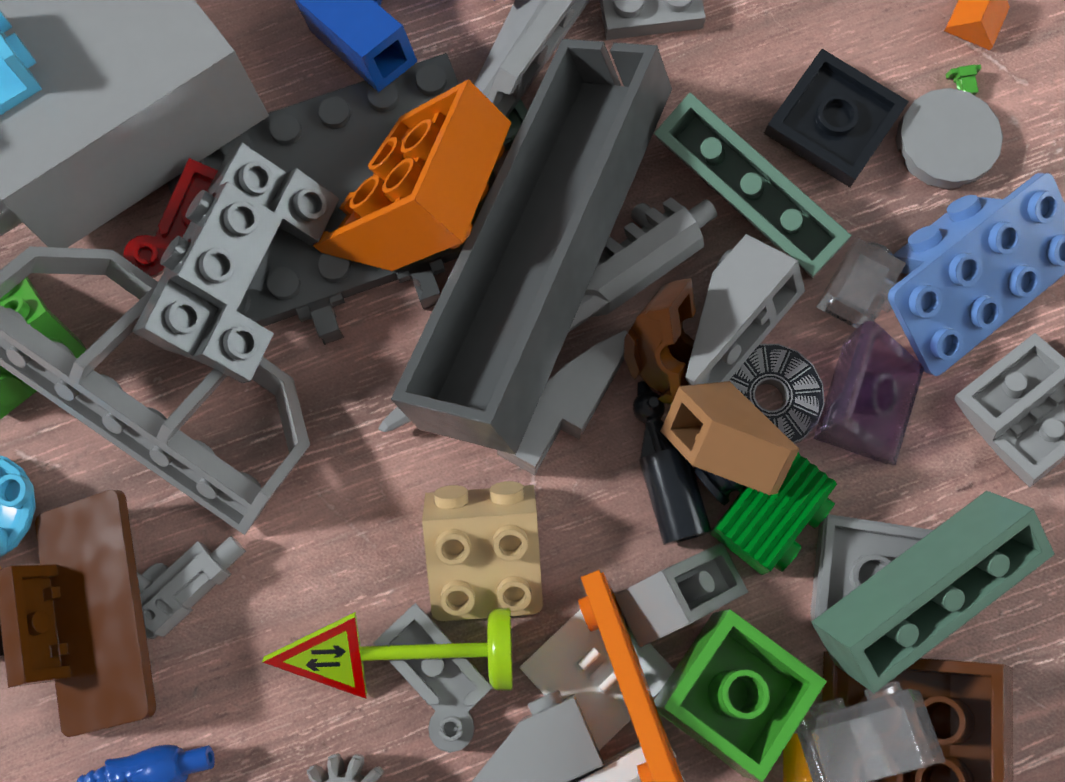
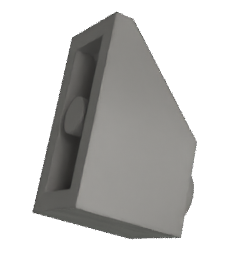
M719 543L617 593L614 597L623 613L626 624L631 629L641 648L699 620L748 593V590L724 544Z

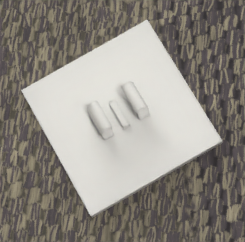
M581 609L519 667L544 696L556 690L560 691L563 699L575 694L599 751L631 720L599 629L592 632L589 631ZM626 624L652 697L654 698L661 691L674 669L650 643L640 648L631 629Z

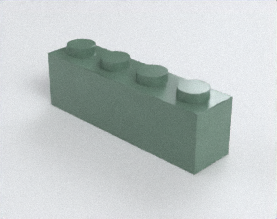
M689 93L654 132V135L668 150L784 254L798 260L800 268L812 279L851 238L852 235L692 93Z
M986 490L811 623L834 664L868 690L876 693L1054 556L1055 553L1034 508Z

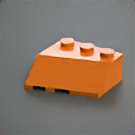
M469 79L400 116L368 164L369 169L374 173L373 176L366 179L355 192H349L339 207L346 214L345 218L336 230L332 232L324 231L319 242L315 243L313 247L327 255L389 271L397 270L446 249L458 248L467 240L473 227L471 221L478 204L489 190L487 182L495 163L504 153L505 146L503 143L512 122Z

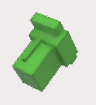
M981 64L953 68L946 73V78H953V82H956L957 90L976 95L979 92L976 75L981 70Z

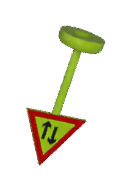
M498 608L489 614L487 642L360 646L356 612L264 656L262 663L367 699L363 661L488 657V675L491 686L499 691L513 690L510 608Z

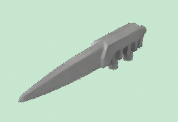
M670 197L662 203L665 210L664 214L654 207L650 208L645 203L636 205L632 210L631 218L642 229L631 222L624 227L627 236L625 241L619 244L613 238H608L569 332L593 316L609 314L704 247V240L700 228L718 216L712 203L705 199L688 211L685 206L683 207ZM396 407L382 421L378 429L383 432H389L411 422V420Z

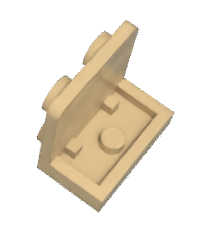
M504 481L496 483L490 488L467 490V488L459 485H449L441 487L435 492L425 493L422 526L432 616L438 621L488 618L489 614L498 608H510L511 616L539 613L543 607L534 485L523 486L519 482Z

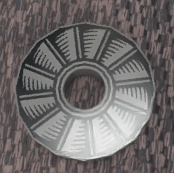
M760 344L729 380L794 444L801 442L819 422L825 405L823 383L814 365L794 349L780 344ZM763 384L776 387L781 392L783 398L781 408L777 410L762 408L755 398L756 388Z

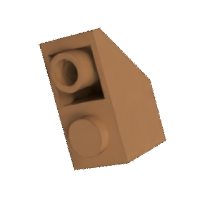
M730 381L679 386L661 429L663 435L692 466L767 495L778 493L799 451V448Z

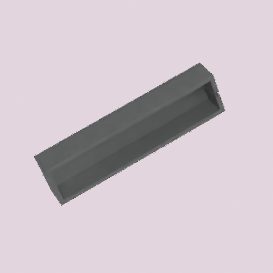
M573 39L561 40L471 229V233L460 252L391 397L394 404L419 430L516 455L672 91L657 45L613 43L610 52L624 85L621 86L604 42Z

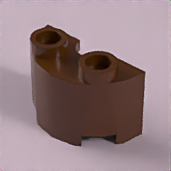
M691 278L672 281L661 286L637 316L624 339V358L631 376L636 379L640 375L648 386L661 393L657 398L658 400L671 405L679 386L689 385L685 376L695 340L684 332L683 321L693 318L696 314Z

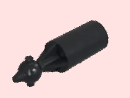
M640 381L637 385V397L633 402L634 415L638 420L645 423L639 462L663 545L675 544L709 534L712 530L693 467L661 432L664 424L661 418L665 412V403L657 399L660 395L653 392L645 381Z

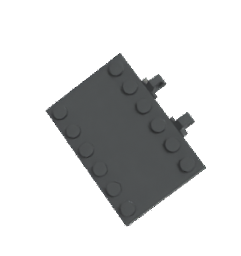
M445 53L415 63L380 92H377L366 81H362L270 112L267 118L199 162L219 170L228 151L243 142L286 173L297 168L340 198L324 231L332 232L339 227L346 216L339 207L349 192H355L366 179L373 176L374 173L369 169L368 164L399 117L457 86L459 83L449 57ZM493 170L487 182L489 184V190L486 196L483 198V200L478 204L476 212L471 221L472 226L474 225L480 213V210L490 192V189L496 179ZM181 174L167 182L171 196ZM278 228L237 311L263 327L298 315L301 322L313 319L318 336L322 338L325 345L344 338L336 321L337 316L333 307L345 303L344 298L395 280L403 283L412 279L423 310L435 306L441 293L434 275L445 272L444 263L458 259L465 242L456 249L449 248L397 270L389 271L321 253L313 247L315 243L308 245L290 233Z

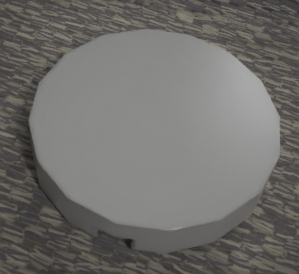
M946 88L929 91L914 100L899 121L895 141L898 152L901 149L902 156L906 160L904 165L913 176L927 185L954 189L960 188L963 184H970L973 181L979 180L991 169L1000 156L1003 135L999 119L986 102L970 92Z

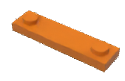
M600 570L581 577L587 596L578 599V603L589 631L592 632L599 629L646 759L645 763L637 765L641 782H684L621 610L614 597L613 589L604 572L601 573Z

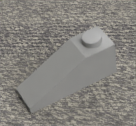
M748 234L733 249L726 251L722 255L711 276L685 376L689 385L725 382L731 379L805 292L798 260Z
M556 690L528 703L531 714L522 718L472 782H569L604 766L601 754L575 694L563 699L560 691Z

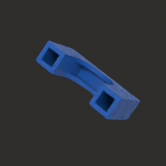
M295 0L310 32L377 92H380L418 62L403 25L380 7L382 0Z

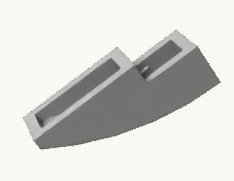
M624 330L594 345L551 377L545 385L516 455L497 450V455L536 475L560 430L580 440L625 359L624 339L627 331Z

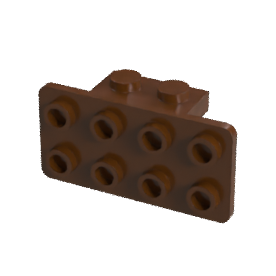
M107 490L40 513L35 520L40 565H14L0 569V623L8 688L55 681L60 727L66 737L78 736L151 718L156 712V700L127 500L124 492L121 490Z

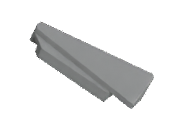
M515 0L474 83L506 117L510 115L590 0Z

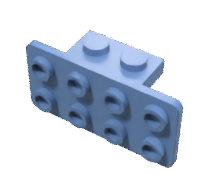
M1035 174L1004 199L967 195L955 200L947 207V213L930 226L923 227L911 234L908 238V243L892 255L899 272L908 275L889 290L888 301L926 373L934 376L944 373L1065 275V203L1051 174Z

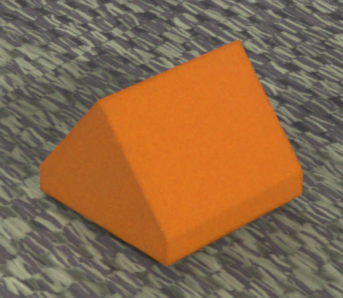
M958 0L944 31L991 50L1010 9L1008 0Z

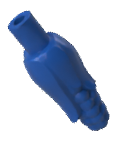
M158 745L133 755L105 760V766L92 770L86 775H81L76 782H185L188 779V774L213 769L215 757L210 745L187 751L176 745Z

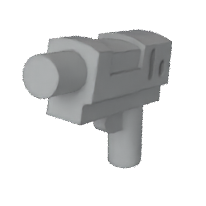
M228 537L213 552L205 544L197 541L169 568L165 564L156 563L150 566L142 575L137 572L146 638L165 637L193 611L192 607L216 584L221 585L232 575L228 568L246 552L234 537Z

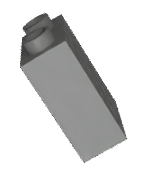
M0 0V10L13 27L4 33L8 37L15 32L30 51L37 63L28 69L42 88L39 92L0 115V236L6 234L19 224L24 223L48 247L68 248L180 175L189 158L198 162L269 116L236 52L195 0Z

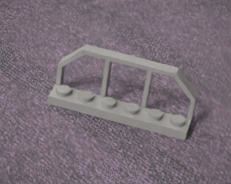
M30 246L0 270V299L31 273L106 275L140 299L78 358L62 343L51 341L31 327L18 312L0 305V366L245 535L273 494L310 446L293 378L264 357H262L252 378L256 383L275 395L289 455L262 488L259 482L251 475L237 471L217 457L208 445L201 441L193 440L179 430L228 375L213 369L167 419L158 410L144 406L124 392L120 385L111 377L94 371L132 333L158 284L155 279L110 249Z

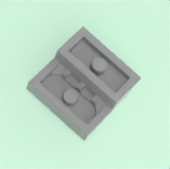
M1034 333L956 394L954 399L976 431L1003 462L1029 487L1033 486L1065 460V358Z

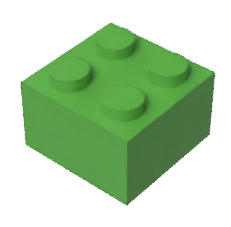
M731 609L711 615L654 699L659 714L741 776L763 782L827 681Z

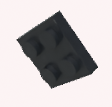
M821 49L768 123L764 134L846 186L851 187L909 101L826 50Z

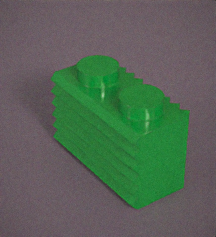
M798 452L777 494L767 495L746 487L737 496L709 534L720 543H723L725 547L760 575L771 572L774 567L783 572L802 548V545L795 541V539L804 527L809 524L815 529L834 507L835 502L829 499L828 496L837 486V483Z

